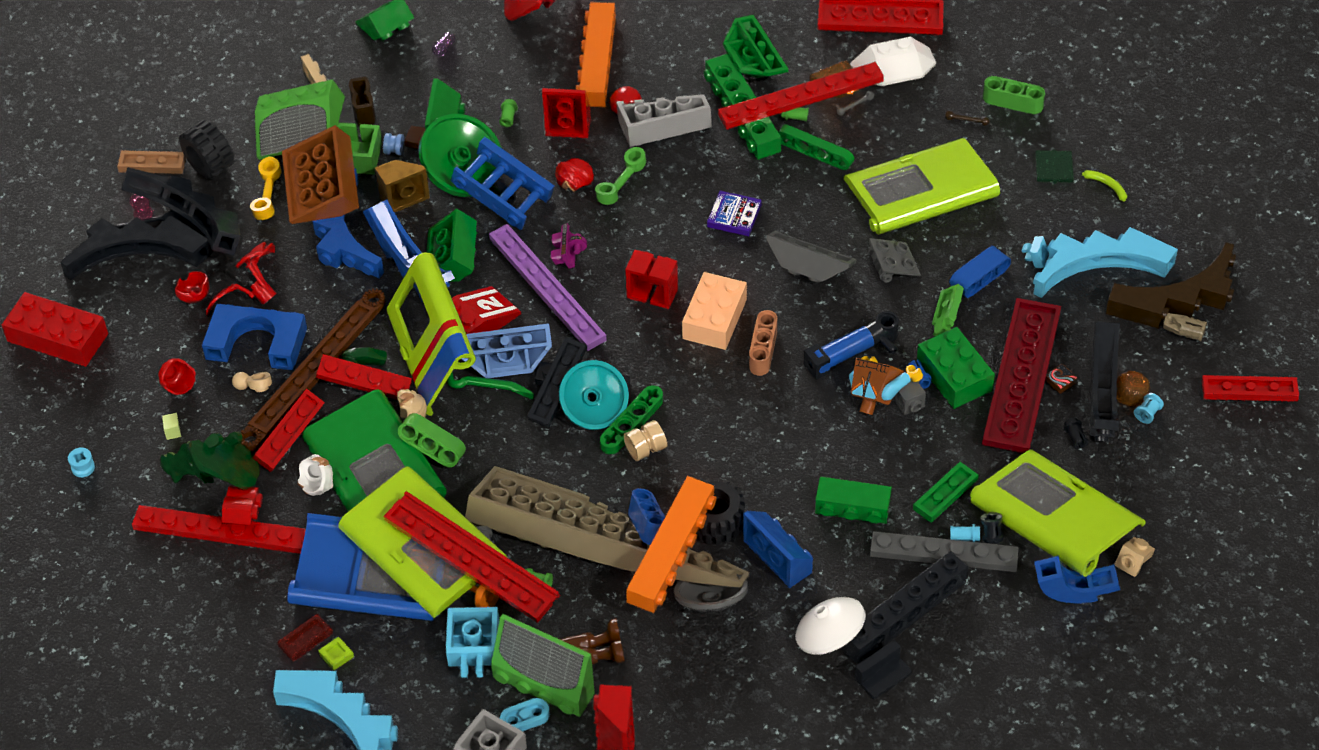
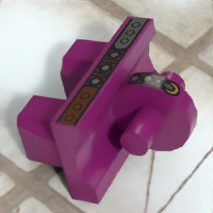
M568 223L562 225L561 232L552 234L554 247L560 248L551 251V259L554 264L565 263L569 269L574 268L575 255L580 254V251L587 248V240L579 233H571Z

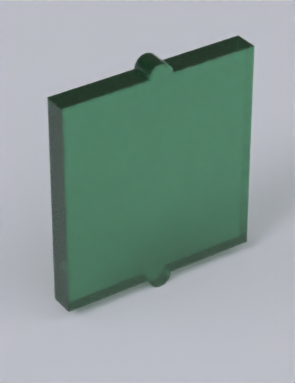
M1054 149L1052 151H1036L1037 182H1053L1055 184L1057 182H1073L1072 151H1056Z

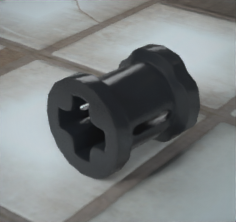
M996 512L983 514L980 517L981 523L984 524L983 541L988 544L1000 543L1004 538L1000 525L1002 515Z

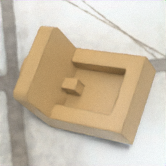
M1133 537L1122 546L1115 566L1135 577L1138 575L1142 564L1152 557L1155 548L1149 546L1147 541Z

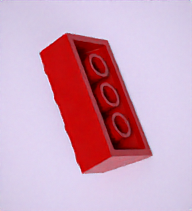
M600 685L599 695L594 696L596 737H598L597 750H634L635 731L632 687Z

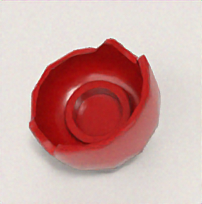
M625 86L614 91L609 102L612 111L618 114L616 102L624 101V104H634L635 100H642V97L635 88Z
M189 272L186 280L179 278L174 289L177 298L189 304L204 300L209 293L207 275L202 272Z
M172 358L166 361L158 373L161 386L174 395L187 393L192 389L196 381L195 369L180 358Z

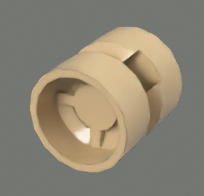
M655 420L644 424L641 427V431L635 428L624 433L625 445L635 461L648 457L650 451L658 452L667 447L665 434Z

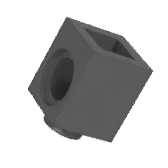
M911 381L893 397V400L902 413L906 415L911 412H917L925 407L926 392L918 381Z

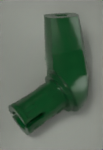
M370 347L352 348L345 351L341 357L343 360L361 365L383 366L387 359V352Z

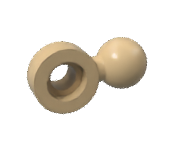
M238 372L233 376L232 384L238 390L250 387V389L256 392H263L269 389L268 386L272 384V379L268 372H260L251 376L245 372Z

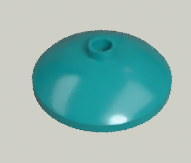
M589 360L575 365L566 373L560 384L559 401L564 414L571 422L584 429L600 430L609 427L628 405L629 392L624 377L615 367L603 361ZM588 394H593L595 401H589Z

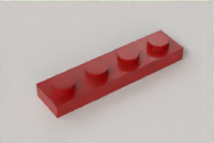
M324 354L316 373V378L366 392L379 389L384 392L386 397L398 400L397 392L402 389H410L412 378Z
M1203 375L1202 377L1203 399L1298 401L1299 399L1297 377Z
M306 388L252 458L272 472L325 402Z

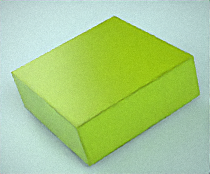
M339 636L318 650L319 655L333 671L354 657L353 652Z

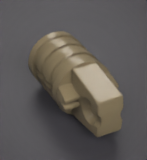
M1170 313L1165 317L1163 328L1168 331L1198 341H1202L1207 326L1206 321Z

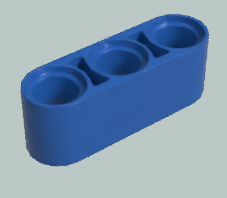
M990 246L958 269L950 278L949 284L951 286L960 284L964 288L962 295L970 298L1003 274L1009 268L1011 259L995 246Z
M634 489L631 495L628 515L641 540L651 545L665 519V515L652 492L646 489Z

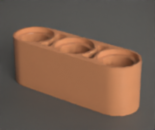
M764 310L758 314L749 351V369L751 373L757 376H762L769 372L777 337V315L770 310Z

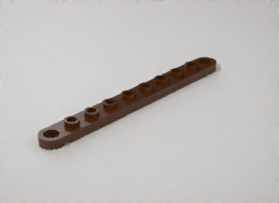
M377 288L376 290L369 289L360 300H357L248 422L246 428L241 431L243 436L242 445L250 451L261 447L306 388L310 391L320 380L316 378V373L323 354L339 358L386 304L384 292ZM371 298L380 299L378 300V302L376 301V303L373 302V304L369 301ZM250 436L256 437L252 443L246 442L245 439Z

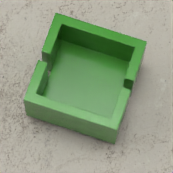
M338 123V127L351 138L354 168L357 173L375 175V168L382 146L380 126L360 124L362 142H359L356 124Z

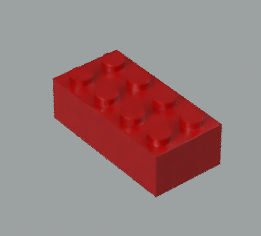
M26 292L23 293L1 324L7 342L85 367L108 335L103 316Z

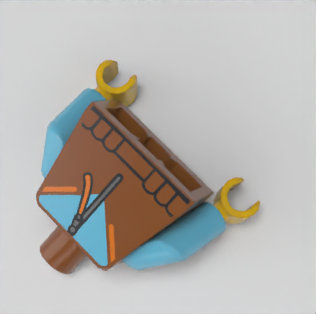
M863 356L861 359L856 358L854 370L850 373L849 379L851 394L863 399L859 412L873 415L876 402L889 405L892 398L911 381L917 382L923 378L921 369H916L914 365H908L906 368L907 373H905L904 370L878 363L874 356L870 359L868 356Z

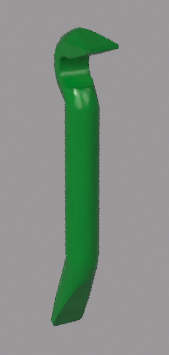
M452 372L447 379L448 385L455 389L463 388L466 385L511 390L529 399H534V393L512 381L464 376L460 380H454Z

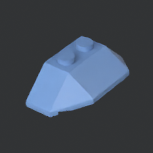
M549 324L466 334L476 358L475 363L471 367L485 378L532 373L552 347ZM461 358V359L466 362L469 358Z

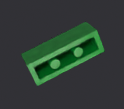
M820 477L816 495L815 514L887 524L891 487Z

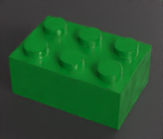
M958 327L918 344L917 360L921 361L925 372L930 374L931 381L953 409L993 391L995 373Z

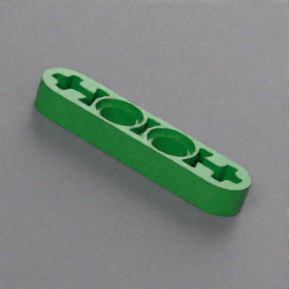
M783 125L778 130L781 136V144L841 170L849 169L854 162L853 154L838 145L789 125Z
M654 385L646 387L600 437V448L604 453L616 454L625 445L624 433L635 428L640 429L663 404V391L660 387ZM643 409L645 413L638 416L633 414V411ZM628 424L631 428L627 431H622L619 429V426Z

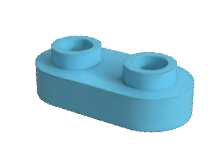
M534 698L506 708L501 713L500 719L507 723L516 721L517 723L512 726L525 731L544 724L548 720L550 715L549 706L543 699ZM534 713H541L538 716L533 715Z

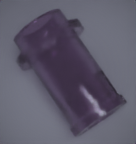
M445 32L439 41L433 43L432 52L436 56L441 57L447 54L448 48L456 41L452 33L447 38L450 32Z

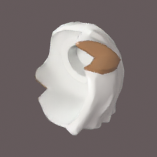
M314 454L301 461L299 464L300 477L298 485L303 488L302 490L306 494L312 496L321 495L333 488V471L327 459Z

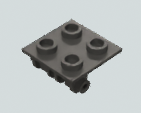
M869 238L871 245L869 254L882 281L890 282L894 274L921 275L907 242Z

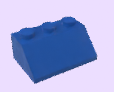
M746 511L743 513V541L789 588L812 573V555L797 544L793 535L787 534L782 529L777 519H772L766 512Z

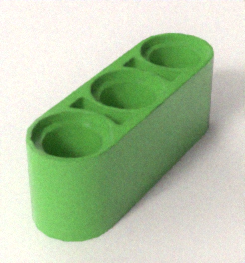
M997 76L986 78L983 92V100L986 103L1030 114H1038L1043 110L1045 91L1042 87Z
M417 413L409 414L398 428V435L403 441L443 466H455L466 451V447L460 439Z

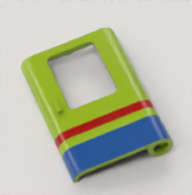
M421 253L414 259L387 307V314L417 392L425 399L427 405L426 414L432 416L431 406L453 369L469 368L475 363L476 358L435 256L432 253ZM416 282L430 322L414 348L400 308ZM461 358H469L466 362H458Z

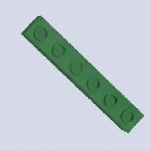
M728 53L705 61L706 70L703 71L705 80L711 83L715 96H719L723 108L756 98ZM769 117L737 126L740 137L746 140L750 153H754L757 160L781 152V136Z

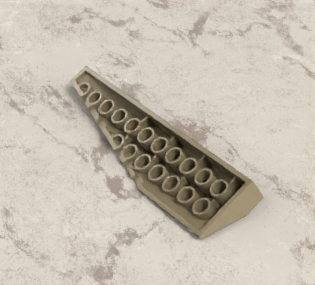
M497 466L492 468L468 497L465 518L474 525L488 526L498 533H506L523 541L537 543L544 548L556 549L597 563L636 572L650 545L641 540L634 524L627 517L628 515L622 512L613 513L608 511V506L601 502H598L597 505L589 502L590 497ZM688 547L685 563L682 567L678 566L675 580L742 588L743 583L749 577V572L724 560L716 562L711 554L705 551L697 553Z

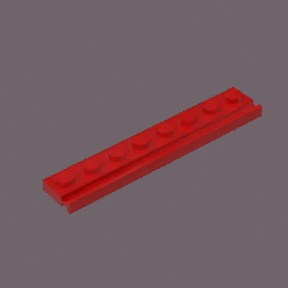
M407 491L384 515L385 521L536 623L552 607L553 602L560 597L557 590Z

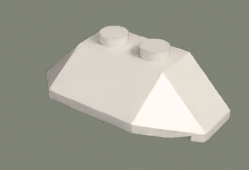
M912 37L870 45L849 64V67L852 69L876 62L884 75V82L874 85L884 86L923 78L936 65V61L929 47Z

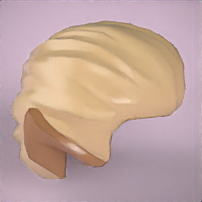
M402 389L397 392L400 417L406 419L409 414L417 413L425 418L427 405L422 395L409 389Z

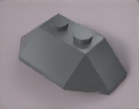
M773 231L767 235V241L780 266L788 269V272L791 274L808 276V279L813 282H823L856 264L857 259L839 254L778 231Z

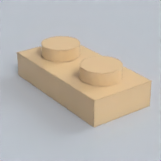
M309 54L301 57L303 71L310 84L327 81L324 74L320 75L318 63L316 61L313 62Z

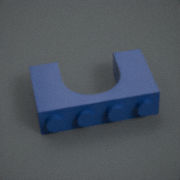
M216 304L202 344L205 360L228 362L233 345L239 336L252 330H264L274 335L268 353L271 368L294 370L307 331L304 314L233 306L230 304Z

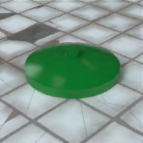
M448 114L434 120L424 131L419 143V159L421 165L426 168L427 177L438 188L451 195L472 197L451 182L454 168L458 167L465 171L479 156L476 154L479 142L484 137L501 148L500 142L493 131L480 120L465 114ZM485 162L472 175V178L482 184L496 167L489 162Z

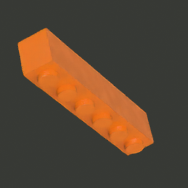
M590 2L589 11L585 12V23L588 24L584 25L583 37L586 40H582L581 51L584 52V55H580V67H582V70H578V82H580V85H576V90H586L590 107L606 106L616 20L615 3Z
M687 476L627 588V603L652 613L655 612L658 605L662 606L666 598L668 585L672 586L674 584L678 566L682 567L684 565L688 547H693L697 538L696 532L698 528H703L708 509L712 510L715 505L716 496H714L713 485Z

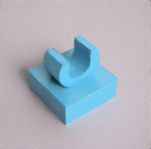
M1035 236L1033 244L1025 243L1023 245L1022 252L1026 253L1025 261H1033L1035 268H1044L1049 252H1047L1044 237Z

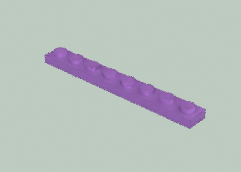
M508 224L489 233L491 242L577 340L587 345V351L607 341L606 334Z

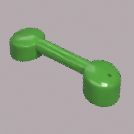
M633 147L625 153L626 169L614 184L603 182L595 187L598 202L605 205L617 202L618 191L633 172L641 171L646 165V156L642 148Z

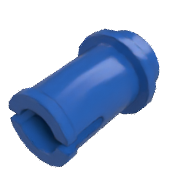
M915 360L911 361L908 365H914L916 369L920 368L923 373V378L918 381L923 389L928 388L931 384L930 374L925 372L920 360L916 362Z

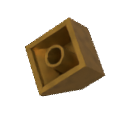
M393 160L375 168L380 198L382 201L388 200L394 213L430 198L427 173L424 166Z

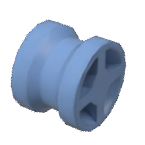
M385 133L383 141L384 154L393 152L397 155H402L405 145L404 134L394 136L391 133Z

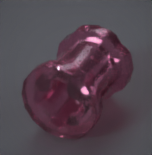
M137 194L132 195L129 201L132 208H134V218L138 217L141 220L151 218L153 210L149 206L150 200Z

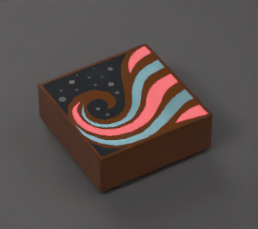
M1061 364L1046 374L1045 381L1061 394L1075 385L1078 377Z

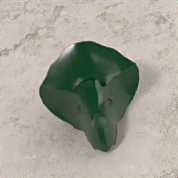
M232 432L228 437L224 438L220 433H213L204 442L198 439L183 443L177 454L170 452L161 455L159 459L162 469L171 476L174 483H178L185 474L197 476L203 483H213V478H217L246 490L256 484L260 474L259 464L252 458L254 454L241 444L243 436L240 432Z

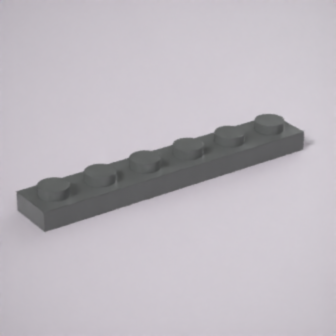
M873 531L870 557L936 563L952 551L968 567L1016 572L1019 547Z

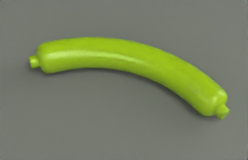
M1091 170L1082 172V176L1085 179L1100 181L1108 185L1115 191L1121 201H1126L1127 194L1125 190L1110 176Z

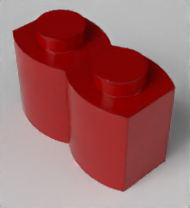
M229 485L222 505V523L252 525L253 519L258 518L259 508L262 506L263 495L259 493V487L243 490L235 485Z

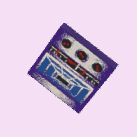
M719 191L708 218L707 227L750 236L761 208L762 200Z

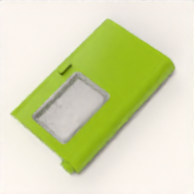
M965 138L909 154L844 176L845 182L871 217L869 219L871 230L878 235L1000 195V187L996 177Z
M1028 450L986 481L975 486L970 494L973 505L986 513H1000L1002 515L1001 523L1053 557L1059 556L1062 563L1084 577L1090 575L1096 568L1099 554L1137 525L1144 526L1146 524L1145 520L1034 450Z
M407 466L347 512L339 521L338 528L435 618L477 582L385 521L384 515L398 499L404 496L405 491L426 503L505 557L507 555L411 467Z

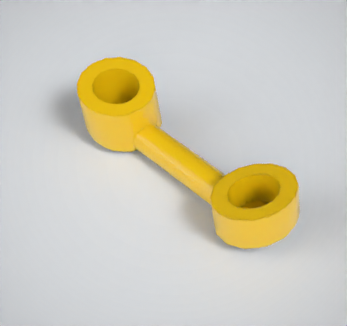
M274 157L264 158L258 166L260 175L265 180L263 196L250 204L252 214L258 220L269 219L274 214V207L271 202L273 184L281 176L282 172L279 161Z

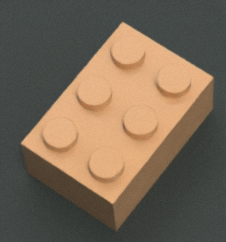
M703 272L682 321L683 339L726 350L747 300V282Z

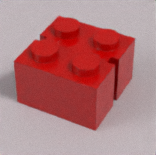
M634 250L625 269L627 298L646 303L656 284L657 287L650 300V304L669 309L678 291L677 260L662 256L654 258V254Z

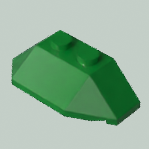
M754 15L734 19L724 39L723 47L740 73L760 78L788 72V67Z

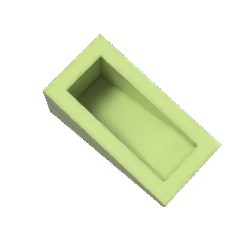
M177 413L162 416L167 440L181 437Z

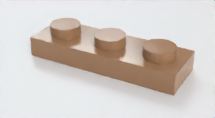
M121 151L117 167L119 172H126L127 167L149 173L183 174L186 157L183 152Z

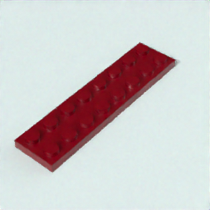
M1016 298L982 445L1021 453L1030 450L1061 306Z

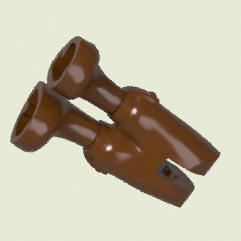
M617 618L609 620L607 630L601 634L593 635L587 632L559 639L590 653L592 665L596 664L598 660L604 659L613 660L616 663L625 662ZM610 645L609 647L602 648V649H597V650H596V649H593V648H596L597 646Z

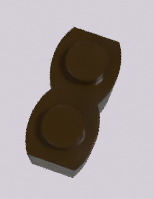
M367 77L350 79L349 90L356 124L358 126L360 124H374L376 115L369 80Z

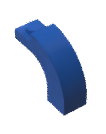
M1059 556L1034 562L1041 590L1048 597L1066 603L1098 601V595L1120 590L1115 565L1094 569L1090 575L1084 577L1076 571L1063 567Z

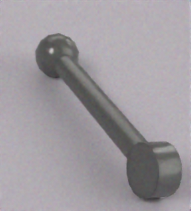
M868 91L864 97L845 107H839L837 114L843 115L845 111L867 99L872 100L874 93Z

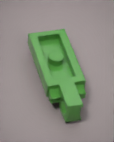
M960 284L941 291L932 321L934 336L940 335L950 330V327H953L964 290Z

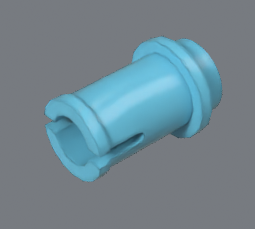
M973 524V527L951 526V540L980 541V526H975V524Z

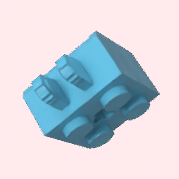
M498 607L448 608L446 636L448 666H461L462 678H467L469 673L468 666H476L475 672L477 677H483V666H491L499 626Z

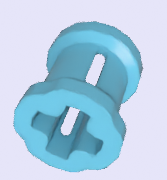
M1154 393L1146 394L1143 403L1134 409L1135 417L1142 423L1150 424L1154 419V414L1164 406L1163 400Z

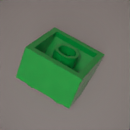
M392 0L355 22L373 40L379 38L385 40L393 35V30L398 28L400 31L410 25L408 21L414 19L405 0Z

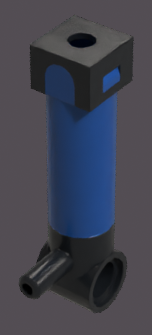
M891 311L881 312L877 315L875 321L822 347L816 344L805 349V367L817 380L829 374L831 367L879 343L890 354H894L897 351V347L892 342L898 336V316Z

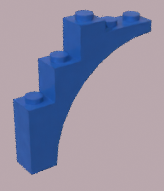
M354 168V170H355V178H356V186H357L359 183H358L357 171H356V169ZM345 215L313 221L315 235L322 239L316 248L319 261L324 265H330L338 269L344 263L346 266L356 268L367 275L377 278L383 275L382 258L369 252L355 240L344 221Z
M385 200L363 211L386 258L393 257L404 278L414 259L422 252L401 225L388 200ZM440 268L445 283L449 287V281L455 278L451 270ZM415 282L413 286H414V288H415L417 294L419 295L421 301L423 302V300H422V298H421V295H420V293H419L418 287H417L416 282Z

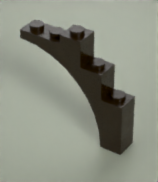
M1225 243L1220 255L1209 267L1198 275L1179 283L1158 287H1131L1114 283L1108 299L1106 314L1159 329L1161 321L1165 320L1168 313L1191 318L1194 311H1199L1201 304L1224 310L1226 302L1231 303L1234 289H1231L1232 279H1229L1231 271L1228 270V267L1233 268L1236 254H1232L1234 244Z

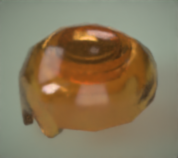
M1129 370L1121 373L1117 377V400L1128 406L1141 405L1144 396L1149 394V380L1137 371Z

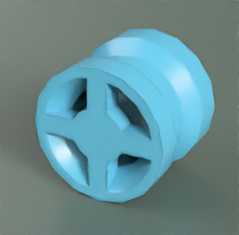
M76 448L70 452L68 462L75 476L87 477L93 473L95 464L88 449Z

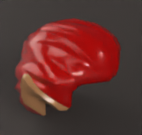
M572 158L560 162L556 166V181L565 190L569 188L574 192L582 186L590 185L593 181V168L582 159Z

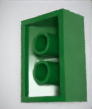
M433 78L425 130L434 120L441 116L465 114V103L461 101V94L438 78Z
M455 209L428 229L426 253H432L435 256L439 268L451 270L455 279L449 282L460 281L469 276L474 270L477 220L458 209Z

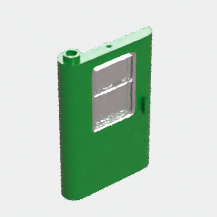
M379 389L363 395L308 426L302 433V439L312 455H319L329 461L333 471V489L347 512L407 466L411 467L443 498L447 492L425 455L399 437L398 428L403 422L384 392Z

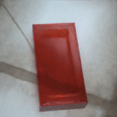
M316 614L278 641V645L294 662L332 635L333 631Z

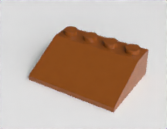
M334 125L282 151L289 222L291 224L340 217L359 208L351 138L339 127Z

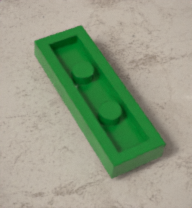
M959 462L913 504V510L932 523L978 480V474L962 462Z

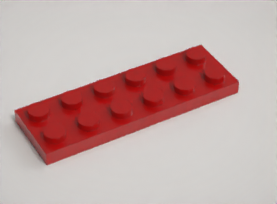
M819 0L818 30L942 35L943 0Z

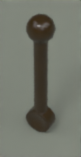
M952 111L945 113L947 120L954 118L979 122L984 126L989 124L987 117L981 119L956 115Z

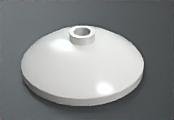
M836 597L825 600L809 610L800 621L796 631L797 644L804 652L809 654H825L839 649L851 641L861 630L865 621V610L861 603L853 598Z

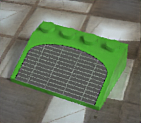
M333 79L259 96L255 109L256 150L259 160L282 155L283 150L334 125L338 127L345 96Z
M502 614L491 661L493 677L502 684L507 683L516 687L523 694L529 693L543 699L547 704L559 707L566 714H574L580 717L595 694L591 654Z

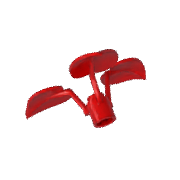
M266 242L260 243L242 257L235 266L239 268L244 262L246 263V269L249 268L257 280L250 286L252 291L237 283L231 284L210 301L206 310L207 316L213 304L219 298L236 289L248 294L251 298L255 296L262 305L277 294L265 281L257 266L262 256L275 253L273 242L265 246Z

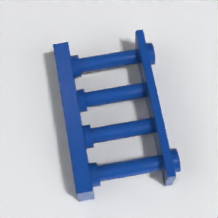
M484 137L479 142L476 154L479 156L465 171L455 167L451 182L457 188L463 189L504 218L511 226L522 230L527 218L524 213L537 199H541L546 203L552 196L554 185ZM485 162H489L496 169L481 184L473 179L472 175ZM502 174H506L514 181L500 196H497L489 188ZM520 186H523L531 194L516 209L506 201Z

